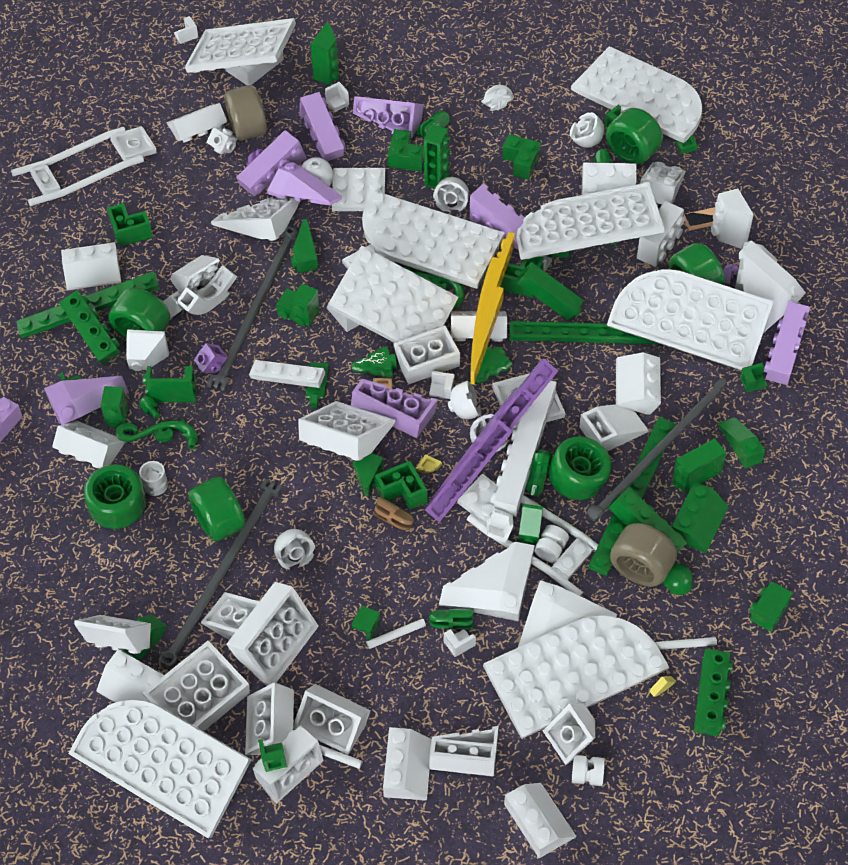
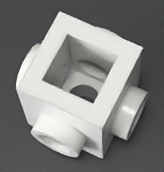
M213 127L206 143L214 147V151L219 154L231 153L236 146L237 138L232 135L233 132L229 129Z

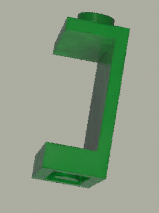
M147 366V372L143 374L146 396L152 397L155 402H196L197 385L193 366H185L184 378H154L151 366Z

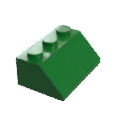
M326 22L310 44L313 79L332 85L340 76L338 71V47L330 24Z
M694 481L671 528L681 534L687 542L685 545L707 553L729 506L714 489Z

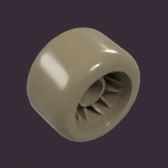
M253 85L232 89L224 94L228 118L237 140L243 141L259 137L267 132L263 104L257 89Z
M634 523L623 529L611 549L610 559L615 569L628 580L642 586L654 587L660 585L666 579L677 559V549L671 539L660 530L646 524Z

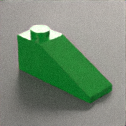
M307 219L302 221L293 247V257H290L292 268L296 267L297 274L318 270V260Z
M735 417L718 423L719 428L745 469L762 463L765 450L756 435Z

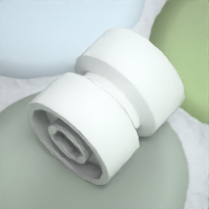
M149 461L143 464L139 474L145 493L151 496L164 493L168 487L164 466L157 461Z
M555 525L546 526L541 539H539L535 546V554L545 561L555 563L569 539L568 533Z
M574 755L572 783L584 784L588 781L590 785L602 786L605 758L592 757L588 760L586 756Z

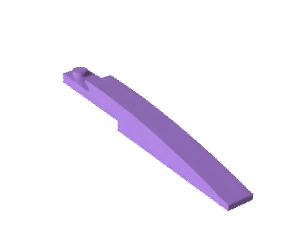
M541 359L519 388H515L430 500L424 510L438 522L448 513L513 432L512 428L557 374L558 370L547 360Z

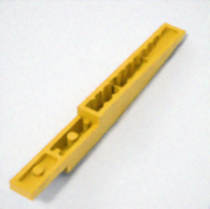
M508 232L506 239H502V251H498L497 257H491L484 279L473 334L471 384H475L503 302L504 288L500 286L515 246V233Z

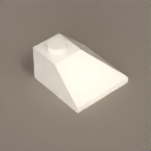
M127 330V363L129 369L134 371L147 370V366L153 367L169 356L165 332Z
M584 703L569 704L543 730L565 765L569 764L574 759V755H578L595 739V719Z

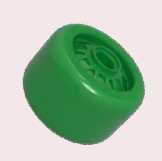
M628 108L608 126L606 139L610 149L619 159L628 164L640 165L646 162L660 148L663 134L658 122L648 112L639 108Z
M697 242L675 253L669 260L670 270L685 272L721 285L725 284V275L720 262L714 253L702 243Z
M129 288L122 292L111 308L109 322L115 332L127 340V330L164 332L170 322V313L167 306L154 294L139 288Z
M583 436L568 438L557 447L548 468L549 480L554 489L568 499L576 501L591 499L605 485L611 472V459L606 449L591 438Z
M113 464L101 467L91 474L84 486V499L91 518L102 527L108 529L128 527L142 516L146 508V494L142 480L133 469L127 466Z
M213 477L189 491L188 498L192 510L210 540L219 542L245 527L246 521L241 506L232 489L222 477Z

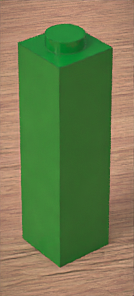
M530 263L522 269L516 282L518 285L565 319L569 320L573 316L579 315L582 310L583 299L534 263Z

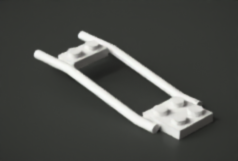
M142 126L125 131L124 127L100 134L43 161L12 169L11 173L12 176L31 172L33 179L43 194L42 196L28 199L29 205L33 206L63 197L126 167L144 162L143 157L156 153V147ZM111 138V142L123 159V162L64 189H60L48 166Z
M481 474L458 499L457 503L471 513L467 521L487 535V523L494 508L491 498L493 491L497 492L498 487H496L492 480ZM523 495L522 504L540 506ZM543 508V517L577 539L552 567L535 556L532 557L531 564L545 572L568 591L581 596L583 592L568 580L591 553L596 551L599 544L582 531ZM494 539L506 548H509L508 546L513 543L508 539L506 542Z

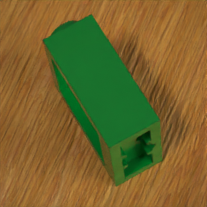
M715 438L676 459L672 482L683 493L691 489L694 481L702 484L722 473L726 451Z

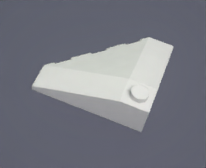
M287 196L286 199L278 197L273 199V197L261 200L259 204L251 207L247 205L238 208L237 211L231 212L228 215L227 213L220 214L211 221V224L255 238L273 241L278 239L285 231L300 201H296L295 197Z
M751 240L739 252V259H743V270H739V284L743 285V292L773 301L763 331L764 333L785 314L788 301L797 303L806 292L793 276Z
M514 542L501 553L497 552L486 559L480 566L473 567L463 573L459 579L452 583H447L443 586L439 606L454 609H473L474 613L519 621L535 545Z
M540 580L518 647L582 618L590 616L617 617V614L560 586Z

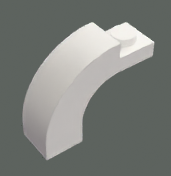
M222 265L205 287L199 290H192L186 287L176 302L191 314H205L228 297L230 293L227 290L236 280L237 276Z

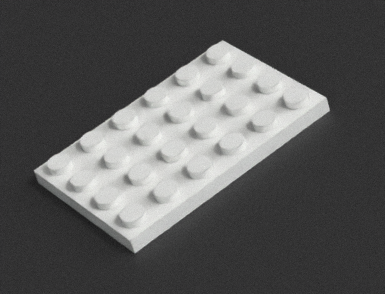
M295 19L206 29L189 58L185 69L187 72H200L278 62L296 25Z
M361 245L327 307L396 343L444 326L458 296Z

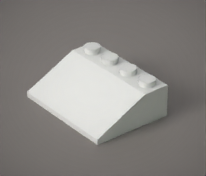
M335 401L298 419L299 440L306 442L308 445H315L323 450H330L338 455L350 457L352 460H361L372 453L395 424V420Z
M274 582L226 645L244 666L268 686L279 680L319 626L292 586Z
M207 641L142 694L148 702L163 707L200 730L205 731L250 694L249 683Z

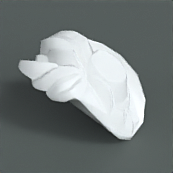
M495 85L486 91L481 102L491 108L490 111L500 110L506 107L507 103L514 99V96L508 87Z

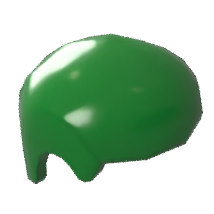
M675 563L663 581V586L667 587L670 593L674 595L689 593L693 587L692 572L687 566Z

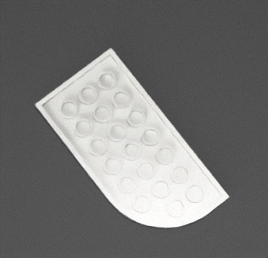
M610 46L571 86V90L611 110L619 104L621 106V113L628 108H639L648 112L660 125L662 134L682 143L689 139L701 121V100L696 90L689 83Z
M648 182L546 203L541 206L540 210L535 213H529L523 219V224L517 231V245L520 259L523 260L664 233V225L650 183Z
M374 191L364 208L362 217L366 240L383 257L478 289L488 269L491 257L495 256L502 239L505 237L504 232Z
M670 269L658 270L635 278L621 291L614 303L607 326L742 370V368L752 366L773 301L685 272Z
M611 616L582 618L483 664L521 739L546 728L569 704L584 703L586 708L669 669L655 642L642 629L626 620Z
M140 700L116 702L108 705L99 713L94 714L83 726L68 753L207 838H212L252 760L163 707Z

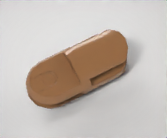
M382 497L378 498L373 512L374 516L398 529H411L414 519L409 513Z

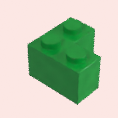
M394 129L388 151V167L422 172L424 146L411 144V131Z
M508 134L503 145L502 159L513 162V176L529 180L541 156V143Z
M124 203L107 207L109 220L119 247L153 238L146 211L128 216Z
M538 256L524 259L522 266L508 263L500 287L504 288V291L533 298L531 293L516 282L522 269L530 263H534L543 270L544 257Z
M302 283L296 292L286 289L276 303L277 314L283 319L295 321L300 326L310 327L320 312L318 290Z
M411 461L375 475V488L380 497L389 501L402 495L410 510L428 503L427 489Z

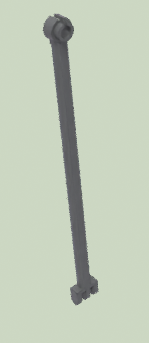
M288 226L283 232L284 239L227 354L228 358L221 366L217 375L211 374L207 387L211 388L215 382L214 389L218 390L220 384H222L221 391L225 392L229 384V379L226 377L292 241L297 239L298 233L294 227Z
M720 378L707 395L599 505L595 506L593 504L588 509L586 514L589 515L588 518L594 523L597 522L608 507L722 393L726 379Z
M265 479L261 484L260 491L263 494L246 520L245 527L240 530L171 647L161 654L160 661L163 667L171 669L176 666L178 653L272 496L278 498L284 487L283 485L279 484L275 490L274 488L277 483L274 481L269 485L270 480ZM168 659L173 660L171 663H166Z

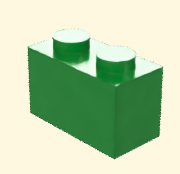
M104 386L100 404L106 426L117 428L120 424L126 423L129 409L124 388Z
M771 581L768 587L764 586L758 596L760 598L758 603L754 601L749 610L751 613L750 621L772 632L789 605L793 592Z

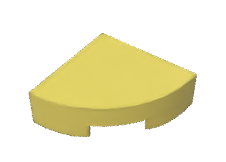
M425 454L416 467V471L420 473L434 472L442 466V462Z
M672 676L661 677L649 692L656 697L670 688L676 680Z

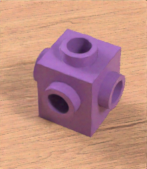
M205 343L194 361L201 372L215 374L221 369V366L228 357L219 345Z

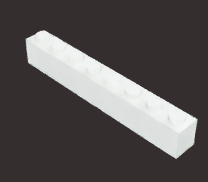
M555 381L548 383L517 422L518 428H514L512 433L513 444H509L506 455H508V459L503 460L501 468L503 474L502 476L499 475L497 479V492L493 491L491 503H494V508L513 514L515 517L517 516L528 482L533 455L539 447L554 400L557 383Z

